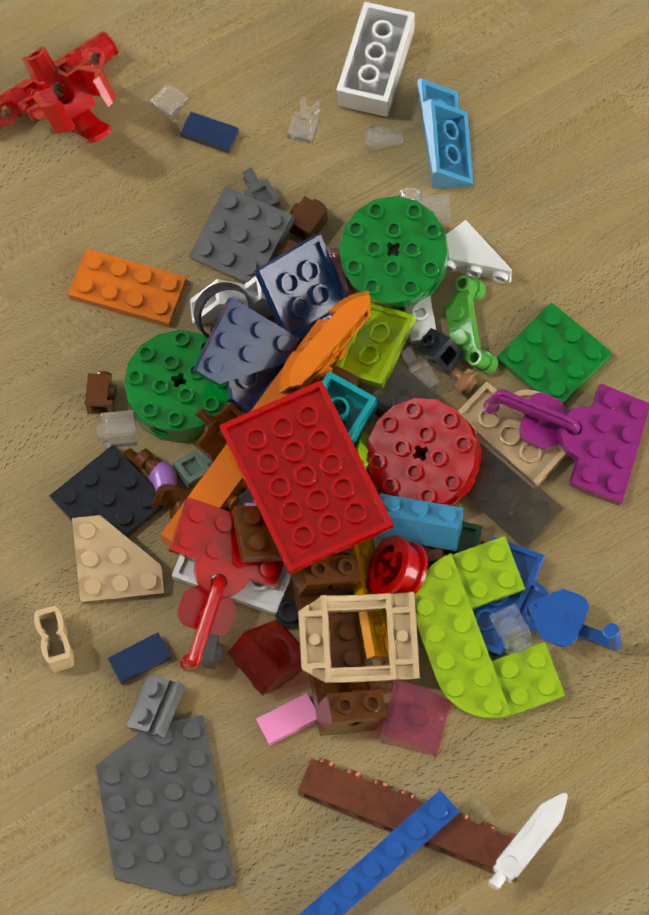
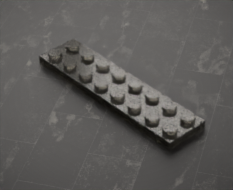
M402 364L386 381L384 389L380 388L374 395L377 398L378 404L375 414L379 418L394 405L414 398L437 399L445 403ZM476 431L482 449L481 464H479L476 480L470 492L465 496L520 546L530 549L563 512L564 508ZM424 450L421 453L422 457L426 459L425 454L427 453V451Z

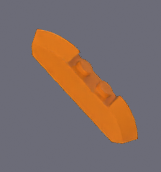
M369 291L355 293L336 303L328 311L332 317L326 318L321 323L318 329L319 332L313 339L310 337L305 341L301 348L302 352L293 351L281 372L280 393L289 395L313 384L371 317Z

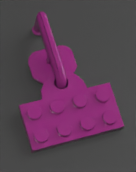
M604 384L597 386L591 407H577L568 413L559 399L545 393H535L529 399H526L504 389H499L484 402L483 408L489 414L498 412L500 404L524 413L519 433L526 443L543 450L559 444L565 454L575 460L568 486L615 505H620L623 502L649 412L648 402Z

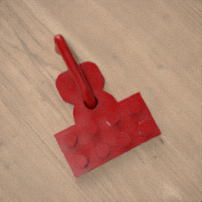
M187 497L168 551L195 561L193 572L198 585L183 593L177 611L179 621L184 626L196 630L189 654L184 655L180 659L181 668L185 671H191L200 664L209 634H218V637H221L231 630L237 609L230 596H234L245 588L249 580L275 589L284 562H241L232 512Z

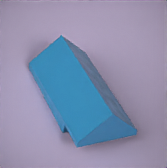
M421 78L418 80L417 97L432 189L473 185L468 114L466 111L459 109L458 92Z

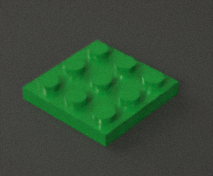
M551 302L497 356L499 364L530 390L555 397L564 406L612 357V352Z

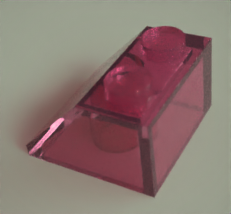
M395 680L387 708V718L384 720L381 731V743L437 757L451 702L425 687Z

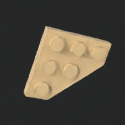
M100 515L72 518L80 602L165 593L162 565Z

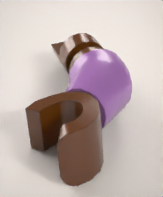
M131 448L125 450L123 455L139 469H145V474L149 476V481L154 485L156 496L151 504V508L157 509L159 505L166 506L172 511L170 519H172L187 498L185 492L177 487V472L174 467L166 460L161 461L157 457L154 458V454L147 448L141 450L138 454Z

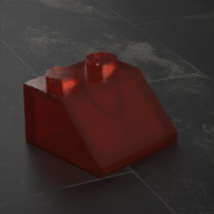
M276 620L244 631L227 652L236 666L242 670L251 681L253 687L262 696L280 689L303 671L299 642L286 627L281 626Z

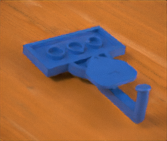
M492 536L491 541L497 539V537ZM508 542L525 590L472 609L489 654L501 658L512 633L526 635L538 631L543 641L559 647L572 645L578 637L613 651L621 649L622 641L618 625L610 623L605 626L603 631L583 624L589 612V605L585 597L566 589L549 594L544 586L536 581L545 561V555Z

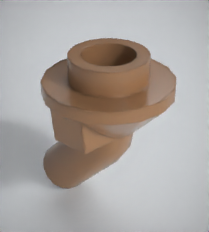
M453 367L446 374L457 381L454 388L460 395L464 391L469 394L478 383V380L475 379L477 373L469 368L463 373Z

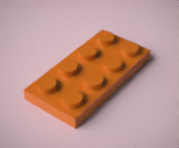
M86 248L68 296L71 300L170 328L185 289L187 277Z

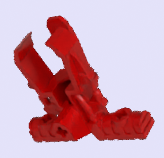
M101 31L55 61L52 60L48 51L43 46L30 53L27 57H23L22 60L31 79L21 81L0 95V129L3 125L14 123L18 116L28 114L32 121L36 119L46 120L56 134L71 131L89 144L98 142L109 135L112 131L110 125L101 121L91 111L96 106L93 96L102 97L107 107L113 104L116 98V94L102 69L104 62L119 54L116 44L109 37L108 33ZM90 52L94 53V54L91 55V59H92V60H91V61H88V59L90 58L89 53H90ZM3 106L6 107V109H5V113H6V114H5L4 116L1 115L2 112H3L1 108H2Z

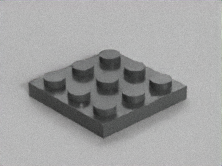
M225 187L189 257L198 263L247 283L256 276L254 270L275 259L295 217L290 213Z

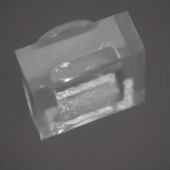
M169 82L151 99V104L170 120L188 103V98Z

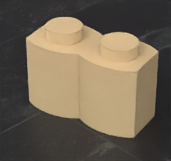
M54 605L35 611L34 623L41 638V651L49 668L53 673L73 668L74 653L67 639V626L59 609Z

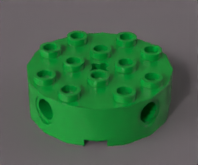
M399 196L375 199L358 209L344 227L339 246L342 269L357 293L369 291L371 303L391 308L413 306L432 295L445 278L449 260L447 236L435 214L417 200ZM393 248L395 250L398 249L400 254L396 257L394 254L391 255L389 251Z
M175 330L158 334L142 344L128 362L124 384L130 410L142 429L160 440L177 443L194 441V438H198L203 434L206 427L195 416V413L198 412L197 410L204 407L212 416H215L227 402H231L228 399L226 382L213 384L192 371L208 340L201 333Z

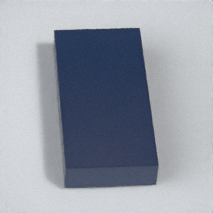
M192 111L181 131L182 138L226 153H230L239 134L238 127Z
M158 632L108 658L121 685L172 659Z

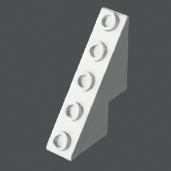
M466 220L446 234L449 250L446 272L457 271L466 273V275L474 278H490L500 284L511 282L512 269ZM393 248L389 251L391 255L394 254L396 257L400 254L398 249L395 250Z
M256 276L246 284L216 279L190 299L192 324H196L194 320V307L201 293L217 283H234L243 288L253 299L258 314L263 317L273 316ZM226 290L212 296L203 308L202 324L216 322L228 298L240 300L248 307L245 295L238 291Z

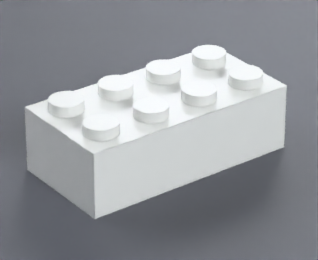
M364 2L336 90L337 106L388 117L415 30V13Z

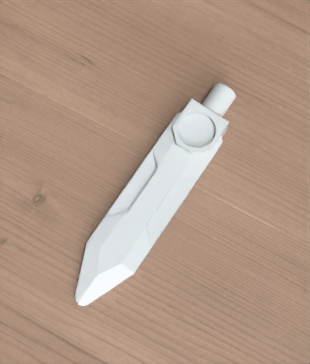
M561 793L541 804L500 855L493 868L495 875L488 882L491 888L498 890L505 880L511 883L515 877L519 876L562 821L568 798L566 793Z

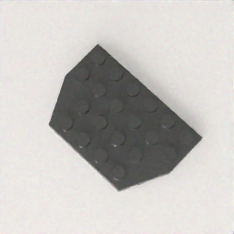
M204 715L172 721L164 738L139 732L96 765L114 878L117 881L136 884L143 888H151L177 897L236 885Z

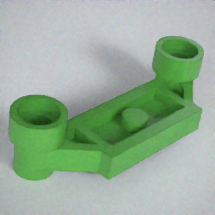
M462 275L456 280V290L449 305L445 306L449 336L464 352L462 358L473 365L477 371L489 375L497 369L498 359L494 354L481 349L473 301H478L484 296L486 286L484 282L477 278H469Z

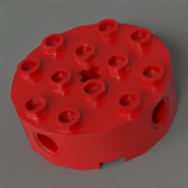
M414 398L394 405L378 419L368 438L367 447L368 468L372 481L383 494L449 506L455 505L470 492L479 472L482 455L479 439L473 426L459 411L437 399ZM425 450L427 451L425 454L426 459L423 461L420 457L422 456L421 452Z

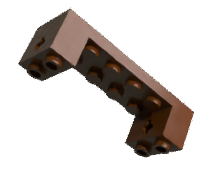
M356 554L330 556L290 574L298 618V611L322 595H352L353 590L361 581ZM328 612L331 668L366 667L356 612ZM309 674L320 736L374 731L387 718L382 689L370 690L369 681L326 683Z

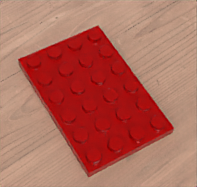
M322 380L219 425L220 431L289 575L394 528L393 522Z

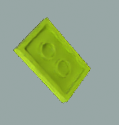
M371 303V317L347 343L348 350L341 360H337L335 366L337 365L360 377V382L384 389L417 321L415 315Z

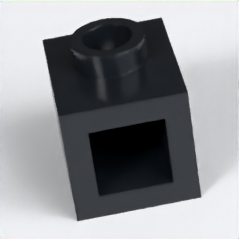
M433 328L428 330L414 348L427 364L446 374L449 373L464 354L451 337Z

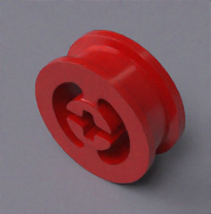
M397 535L385 538L375 548L368 564L367 582L371 591L375 594L414 592L415 595L421 588L427 574L428 557L425 549L420 544L408 542L405 538Z

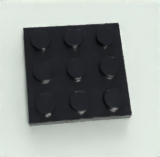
M114 444L49 495L51 500L71 522L72 518L100 515L126 537H129L166 507L159 505L157 509L151 508V504L156 496L155 489Z

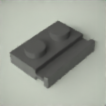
M148 675L126 727L135 732H143L164 738L186 686L179 681L173 682L170 679Z

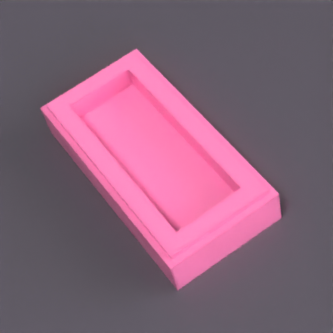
M305 693L256 719V722L269 746L317 722L315 707L308 694Z

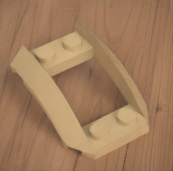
M414 592L348 596L322 595L298 611L301 666L305 672L326 683L420 678ZM386 610L390 665L331 668L328 612Z

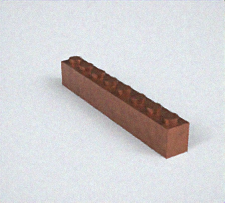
M311 758L298 788L299 797L390 833L424 804V802L416 800V796L406 790L396 792L388 789L389 785L377 779H373L372 782L361 778V773L346 768L345 771L335 768V763L324 758H319V760ZM460 812L423 846L495 874L493 868L497 863V859L517 834L509 833L507 836L497 832L498 828L486 822H482L481 825L470 821L468 815ZM515 877L512 881L516 883L518 877Z

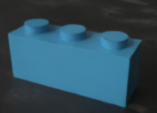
M380 493V498L393 522L394 528L375 537L387 538L397 535L405 538L408 542L457 551L462 531L464 508Z

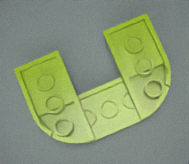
M505 536L439 559L427 570L425 580L419 591L415 594L416 624L440 689L456 708L476 718L486 720L508 718L565 697L545 642L491 661L472 609L525 590Z

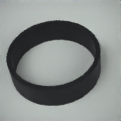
M229 282L217 283L205 289L197 299L194 307V320L198 329L207 339L210 334L203 329L201 316L205 304L215 294L226 290L238 291L245 295L248 308L256 312L253 299L240 286Z

